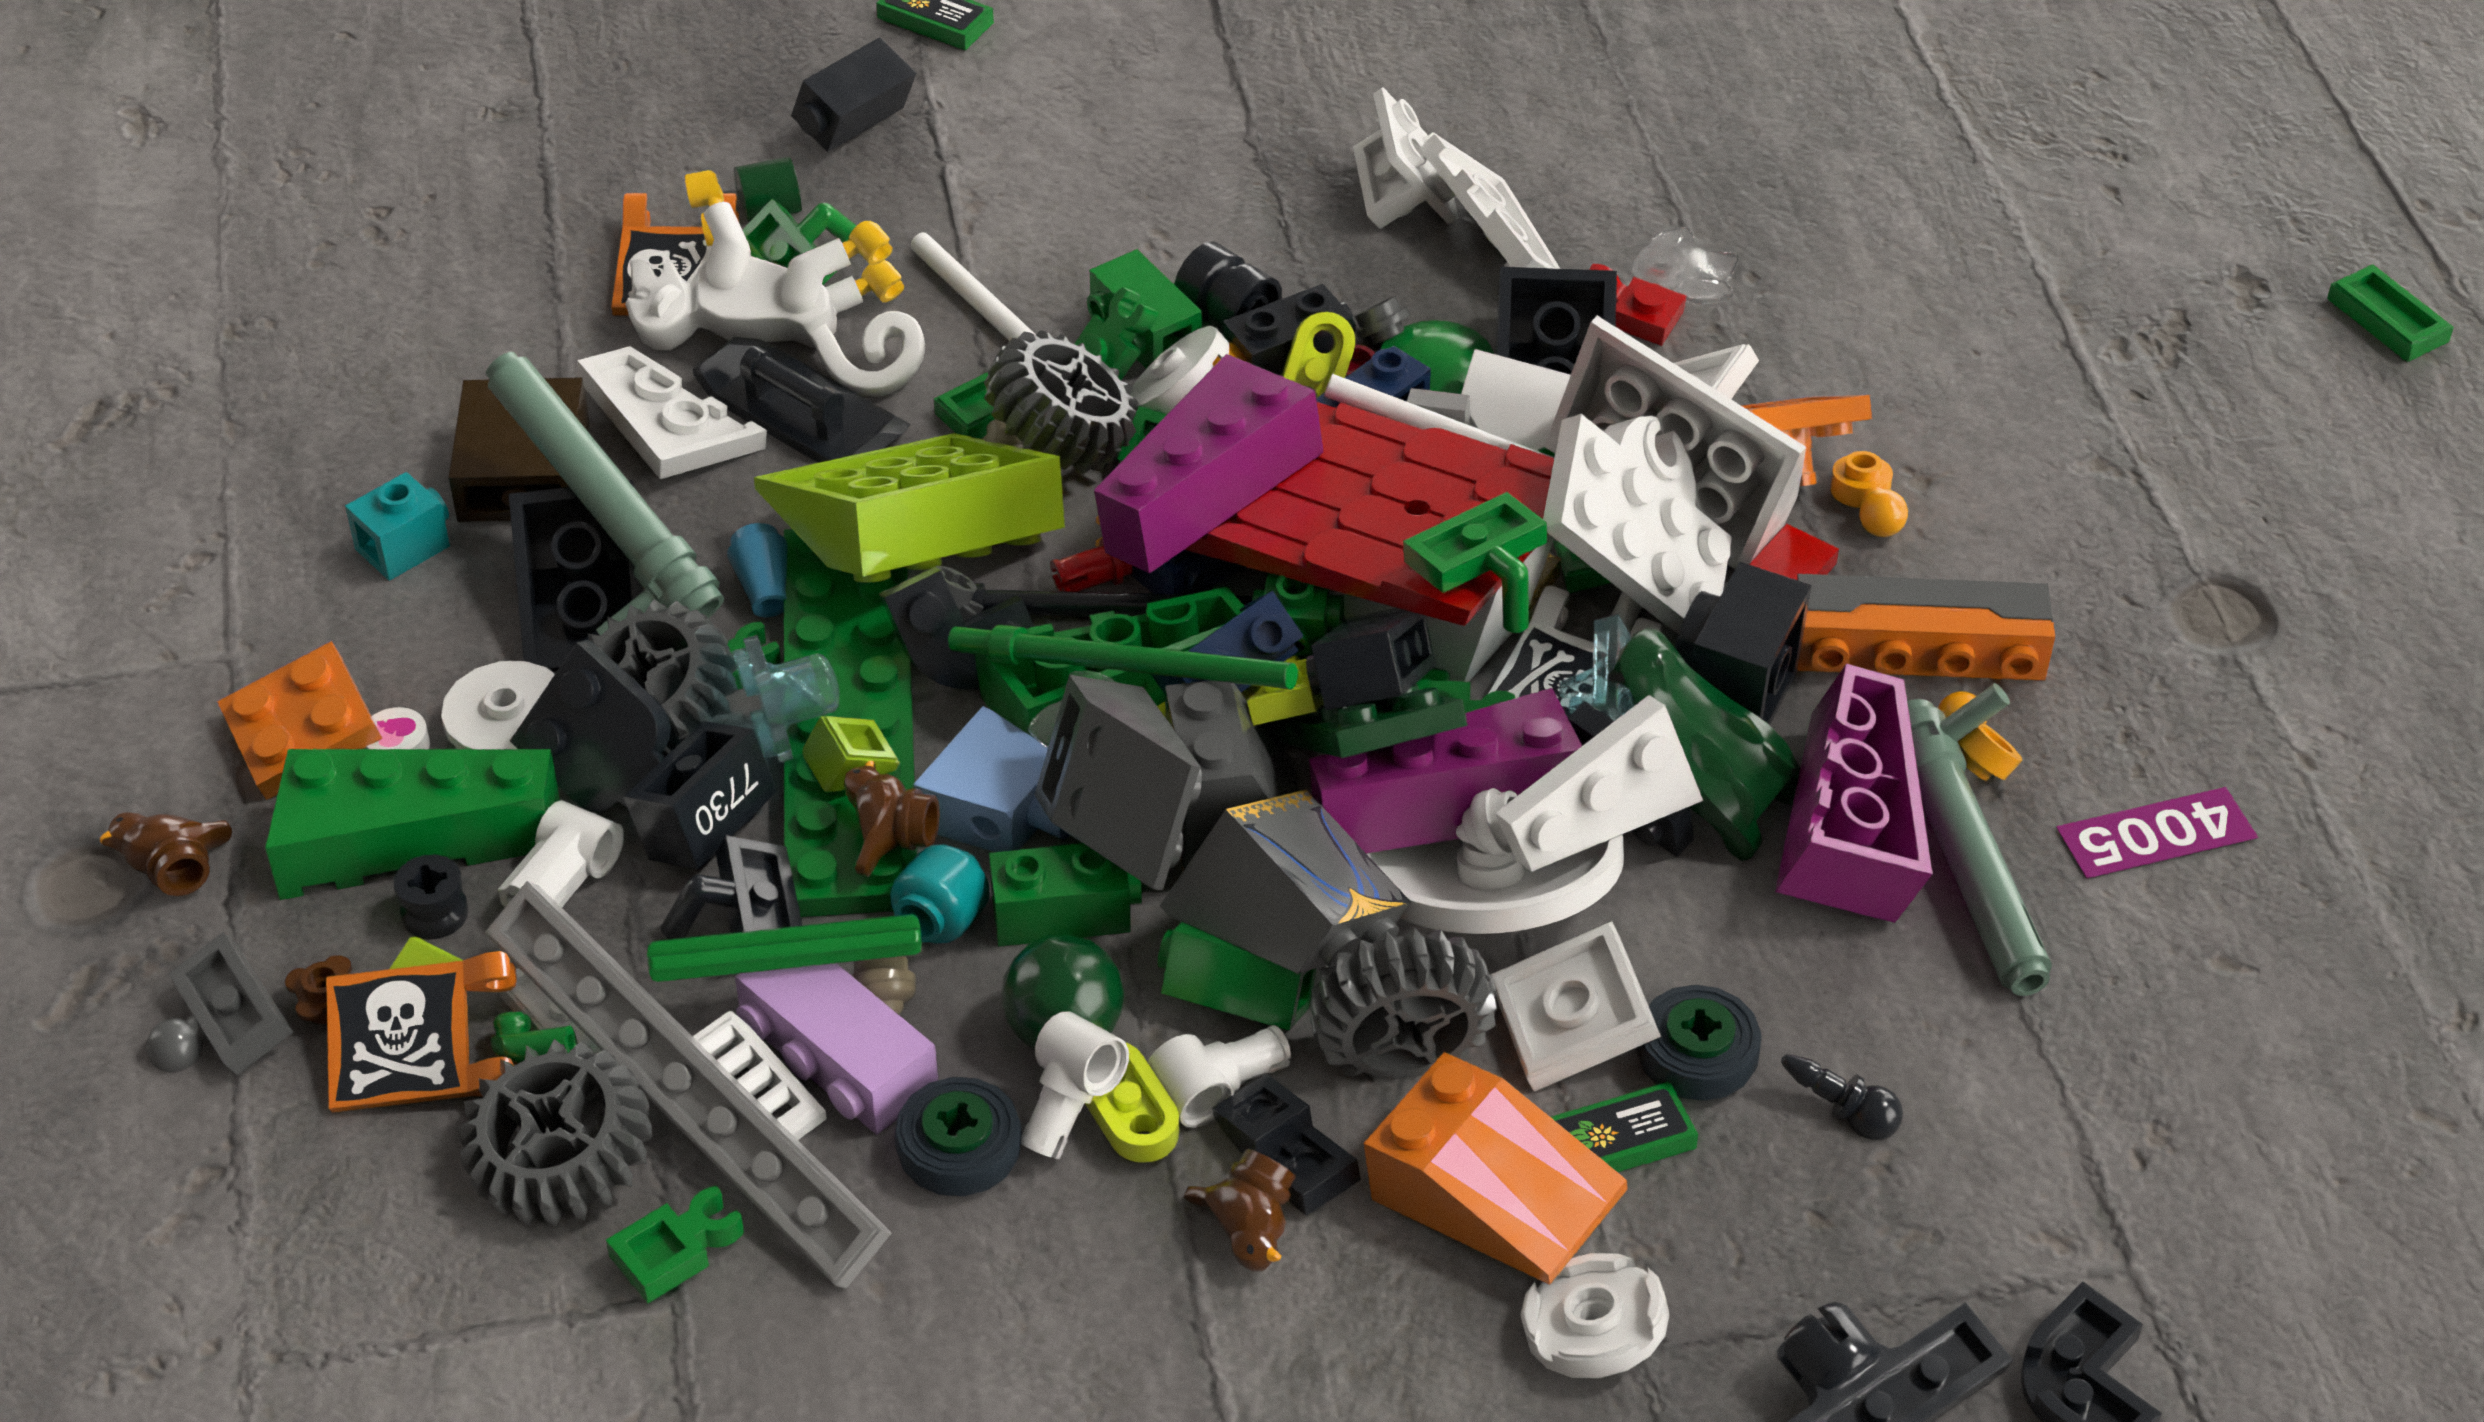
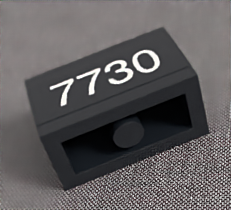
M703 721L624 796V799L649 860L699 869L715 856L725 836H733L743 825L751 821L755 813L777 791L753 729Z

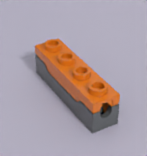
M1818 574L1797 575L1798 581L1812 585L1798 671L1841 672L1846 664L1888 675L2014 680L2046 679L2055 641L2048 583Z

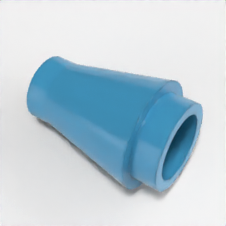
M754 523L743 526L732 535L727 558L750 600L753 613L764 618L777 616L784 612V599H787L785 591L787 541L770 524Z

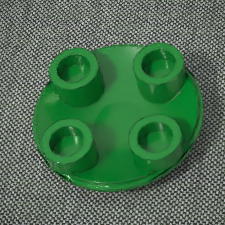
M1440 320L1421 321L1406 325L1403 332L1385 340L1381 349H1386L1394 345L1431 368V391L1455 394L1462 393L1474 350L1477 349L1494 354L1489 342L1475 330L1458 323Z

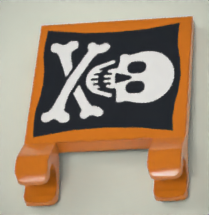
M646 193L624 194L623 226L611 305L612 315H629L625 304L627 299L630 298L628 293L632 291L631 260L642 259L648 262L657 277L663 275V263L665 260H669L675 265L680 277L689 282L693 280L698 269L708 261L712 246H707L702 227L650 226L651 217L650 212L647 210L648 199ZM723 193L724 202L731 205L738 222H740L739 213L736 211V194Z
M494 951L463 961L326 977L330 1111L333 1113L468 1096L482 1097L479 1091V1078L496 1081L502 1075L500 1072V1059L511 1063L513 1066L514 1064L507 1057L488 1058L469 1064L467 991L505 992L515 988L517 983L516 967L510 962L508 955L502 951Z

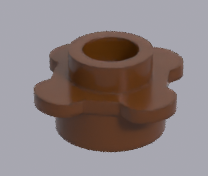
M341 955L330 956L325 961L314 963L306 969L296 968L288 973L285 978V986L287 991L294 993L298 999L295 1009L300 1019L317 1024H327L326 977L350 974L352 965L347 957Z

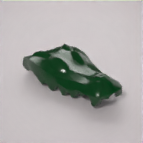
M1644 628L1633 634L1630 641L1619 650L1615 667L1608 674V679L1611 683L1624 685L1630 691L1634 706L1648 695L1666 706L1703 801L1691 805L1690 809L1716 829L1721 835L1726 848L1733 856L1741 861L1748 860L1753 857L1763 841L1756 820L1774 798L1787 805L1793 804L1800 766L1788 744L1767 722L1724 695L1691 669L1664 634L1656 629Z

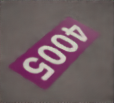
M2227 787L2056 826L2087 879L2259 838Z

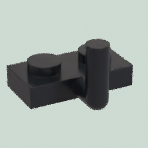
M726 835L716 851L720 878L706 875H694L689 878L660 929L662 934L669 940L685 938L705 903L726 907L730 933L803 926L787 847Z

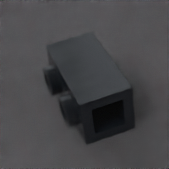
M879 37L803 80L791 117L807 135L811 136L829 152L903 109L917 73Z
M1320 284L1224 320L1223 337L1228 342L1235 343L1246 356V362L1282 376L1296 330L1304 319L1320 312L1336 313L1349 322L1354 333L1356 331V323L1349 306L1345 302H1339L1324 284ZM1324 330L1317 332L1313 338L1315 349L1320 353H1327L1332 349L1334 344L1332 335Z

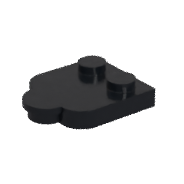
M591 640L576 642L510 739V742L517 749H551L557 786L582 808L593 812H600L621 805L627 807L624 796L665 758L662 751L670 737V722L665 709L657 700Z

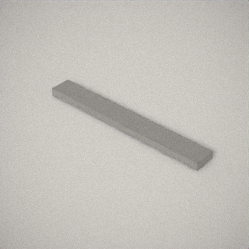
M526 881L484 934L502 952L506 953L509 959L601 1051L606 1049L609 1054L615 1056L619 1066L625 1065L627 1069L633 1072L639 1084L638 1088L643 1090L644 1094L835 1286L848 1288L892 1232L539 885Z

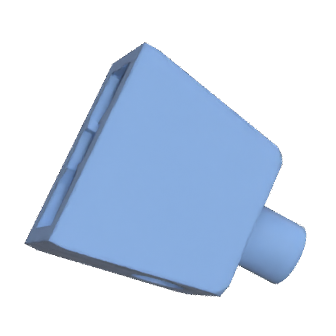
M982 706L913 784L914 788L921 789L923 794L936 795L938 798L940 820L937 835L993 852L1020 850L1037 829L1059 839H1067L1070 834L1050 821L1034 795L1048 747L994 711Z

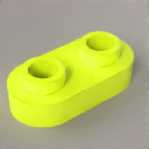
M1320 312L1304 319L1296 330L1282 376L1315 390L1316 398L1325 392L1332 374L1344 378L1355 348V335L1349 322L1342 316L1332 312ZM1321 330L1329 332L1334 340L1332 349L1327 353L1318 352L1313 345L1315 334Z
M1126 1043L1129 1049V1062L1121 1081L1112 1091L1102 1096H1094L1091 1103H1085L1113 1149L1120 1156L1134 1162H1153L1167 1156L1175 1148L1179 1139V1114L1173 1100L1144 1056L1137 1048ZM1141 1131L1151 1132L1149 1134H1137Z

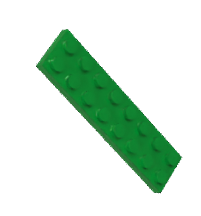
M784 529V538L788 544L785 589L787 599H784V846L787 847L800 916L892 912L894 910L891 905L890 891L898 875L918 854V847L915 850H905L898 846L879 860L870 876L858 875L855 867L864 841L856 810L847 799L845 789L835 792H825L805 760L802 751L820 716L874 720L900 762L895 771L887 774L898 778L906 790L914 788L915 758L911 661L902 647L879 596V593L908 580V569L905 567L890 570L891 577L883 581L857 582L853 580V574L827 567L793 529Z

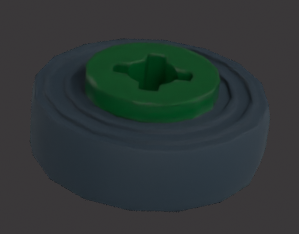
M1694 984L1672 988L1654 998L1650 1003L1649 1009L1661 1037L1636 1048L1644 1072L1656 1085L1669 1082L1678 1097L1701 1101L1727 1097L1745 1086L1758 1066L1762 1035L1755 1014L1740 998L1720 988ZM1701 1037L1707 1039V1041H1701Z
M949 1077L928 1083L908 1098L899 1111L894 1138L896 1151L904 1172L919 1187L939 1195L968 1196L987 1191L1008 1176L1019 1158L1022 1129L1013 1101L997 1086L978 1078ZM958 1130L956 1136L948 1135L949 1132Z

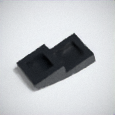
M1267 1073L1212 1108L1214 1119L1242 1154L1245 1149L1257 1151L1280 1163L1295 1175V1179L1288 1190L1291 1193L1289 1202L1306 1216L1361 1180L1358 1160L1313 1126L1310 1105Z

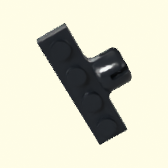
M1834 1301L1817 1308L1824 1317L1817 1319L1810 1314L1795 1324L1777 1349V1359L1808 1396L1810 1405L1787 1422H1933L1999 1377L2013 1362L2012 1357L1966 1302L1901 1346L1888 1348L1879 1344L1847 1305Z

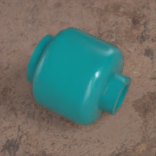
M943 844L930 845L919 852L895 879L890 891L894 916L913 914L918 917L922 942L942 944L951 943L965 933L985 909L990 897L989 882L976 858L966 851Z

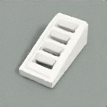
M728 1011L693 1036L732 1076H735L746 1067L750 1070L738 1078L737 1081L751 1095L754 1096L765 1087H770L771 1089L757 1100L771 1114L785 1103H788L792 1109L777 1120L797 1140L827 1119L826 1110L752 1028L733 1011Z

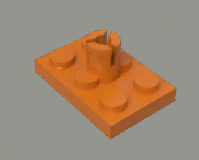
M1870 395L1813 396L1741 405L1806 446L1800 486L1817 484L1811 448H1813L1812 436L1828 437L1853 433L1852 422L1872 419Z

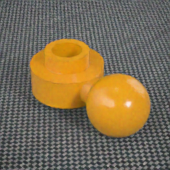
M1857 451L1838 459L1834 463L1830 487L1831 494L1836 500L1845 505L1860 508V521L1866 531L1877 537H1890L1901 531L1907 522L1908 507L1902 496L1891 490L1893 471L1887 462L1874 453Z
M1964 691L1951 693L1939 703L1938 709L1943 711L1947 718L1976 697V695ZM1985 721L1958 741V744L1963 749L1962 753L1967 763L1966 767L1984 781H1988L1992 775L2006 780L2023 759L2016 749L2001 735L1986 725L1987 721Z

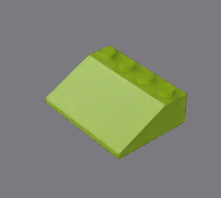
M956 433L754 477L755 490L829 568L853 574V580L857 582H878L889 579L891 577L890 570L900 567L912 570L931 569L942 565V557L954 554L959 557L989 555L992 553V545L1005 542L1009 545L1035 544L1042 540L1041 533L1065 528L1060 456L1001 443L987 442L983 439Z

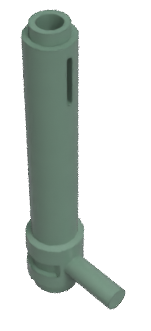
M507 352L495 359L486 370V376L490 379L488 388L635 566L633 575L645 588L641 594L611 618L619 622L626 619L630 605L641 609L645 613L654 599L664 604L667 608L678 601L681 605L687 606L690 611L697 609L700 613L710 618L724 602V597L718 590L720 582L707 566H698L695 563L697 554L682 536L672 535L527 357H518L515 352ZM606 621L596 629L600 636L608 629V622Z
M1994 683L1947 718L1943 711L1934 707L1928 700H1909L1907 703L1923 809L2002 986L2011 989L2018 996L2037 993L2049 983V973L2052 964L1965 775L1967 763L1958 744L1960 739L2010 704L2009 698L2004 690Z

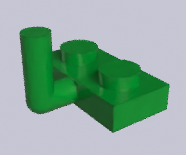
M771 199L742 231L749 243L752 257L788 268L789 262L794 257L817 248L814 241L824 230L839 238L843 243L849 240L850 233L857 225L828 203H820L815 206L798 224L783 206L774 199ZM837 271L824 276L822 285H824Z
M1506 492L1404 540V562L1442 593L1488 571L1493 572L1502 580L1503 628L1508 632L1520 633L1529 626L1528 569L1517 557L1547 543V522Z

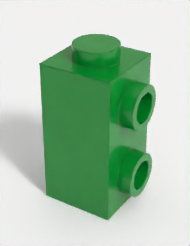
M1138 249L1089 270L1090 295L1087 297V308L1091 318L1095 314L1107 319L1109 317L1110 302L1115 293L1122 287L1137 292L1141 296L1138 303L1134 306L1132 314L1140 303L1158 312L1153 326L1147 332L1137 334L1132 341L1141 351L1137 360L1146 369L1161 353L1181 338L1202 328L1201 310Z
M1084 843L989 853L991 895L998 947L1029 944L1048 935H1072L1084 938L1131 932L1130 905L1142 904L1141 881Z
M1181 922L1175 929L1170 928L1166 931L1160 945L1157 960L1158 967L1165 969L1162 994L1268 1025H1275L1289 1031L1309 1009L1312 995L1311 988H1313L1317 968L1297 974L1184 922Z

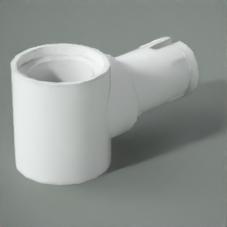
M1061 1012L1054 1015L1044 1025L1038 1035L1035 1045V1057L1038 1064L1044 1068L1039 1080L1044 1086L1029 1123H1027L1020 1137V1143L1025 1147L1055 1159L1061 1158L1068 1141L1067 1138L1084 1103L1090 1104L1094 1096H1102L1112 1091L1124 1076L1129 1062V1049L1125 1041L1072 1012Z
M1273 1025L1256 1032L1254 1035L1227 1044L1217 1041L1204 1046L1195 1035L1185 1034L1176 1036L1156 1049L1149 1058L1148 1064L1176 1105L1180 1122L1186 1127L1196 1128L1214 1121L1212 1108L1228 1097L1235 1095L1239 1091L1241 1084L1266 1073L1287 1068L1290 1064L1288 1059L1291 1058V1051L1284 1033L1279 1027Z

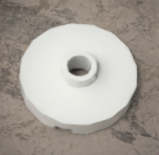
M1207 326L1195 330L1161 353L1147 367L1132 386L1133 389L1130 394L1139 402L1136 406L1137 409L1139 406L1154 411L1158 409L1159 412L1168 414L1214 367L1212 363L1217 356L1222 359L1225 354L1229 355V342L1217 328Z
M499 661L475 668L457 680L444 697L441 718L448 741L455 745L456 749H517L510 742V739L555 674L546 667L526 661Z
M1589 1253L1571 1258L1550 1285L1542 1282L1537 1288L1534 1282L1525 1294L1520 1316L1530 1352L1547 1369L1571 1378H1603L1628 1371L1652 1355L1666 1335L1669 1310L1659 1277L1649 1268L1647 1273L1645 1270L1635 1267L1634 1259L1620 1254Z

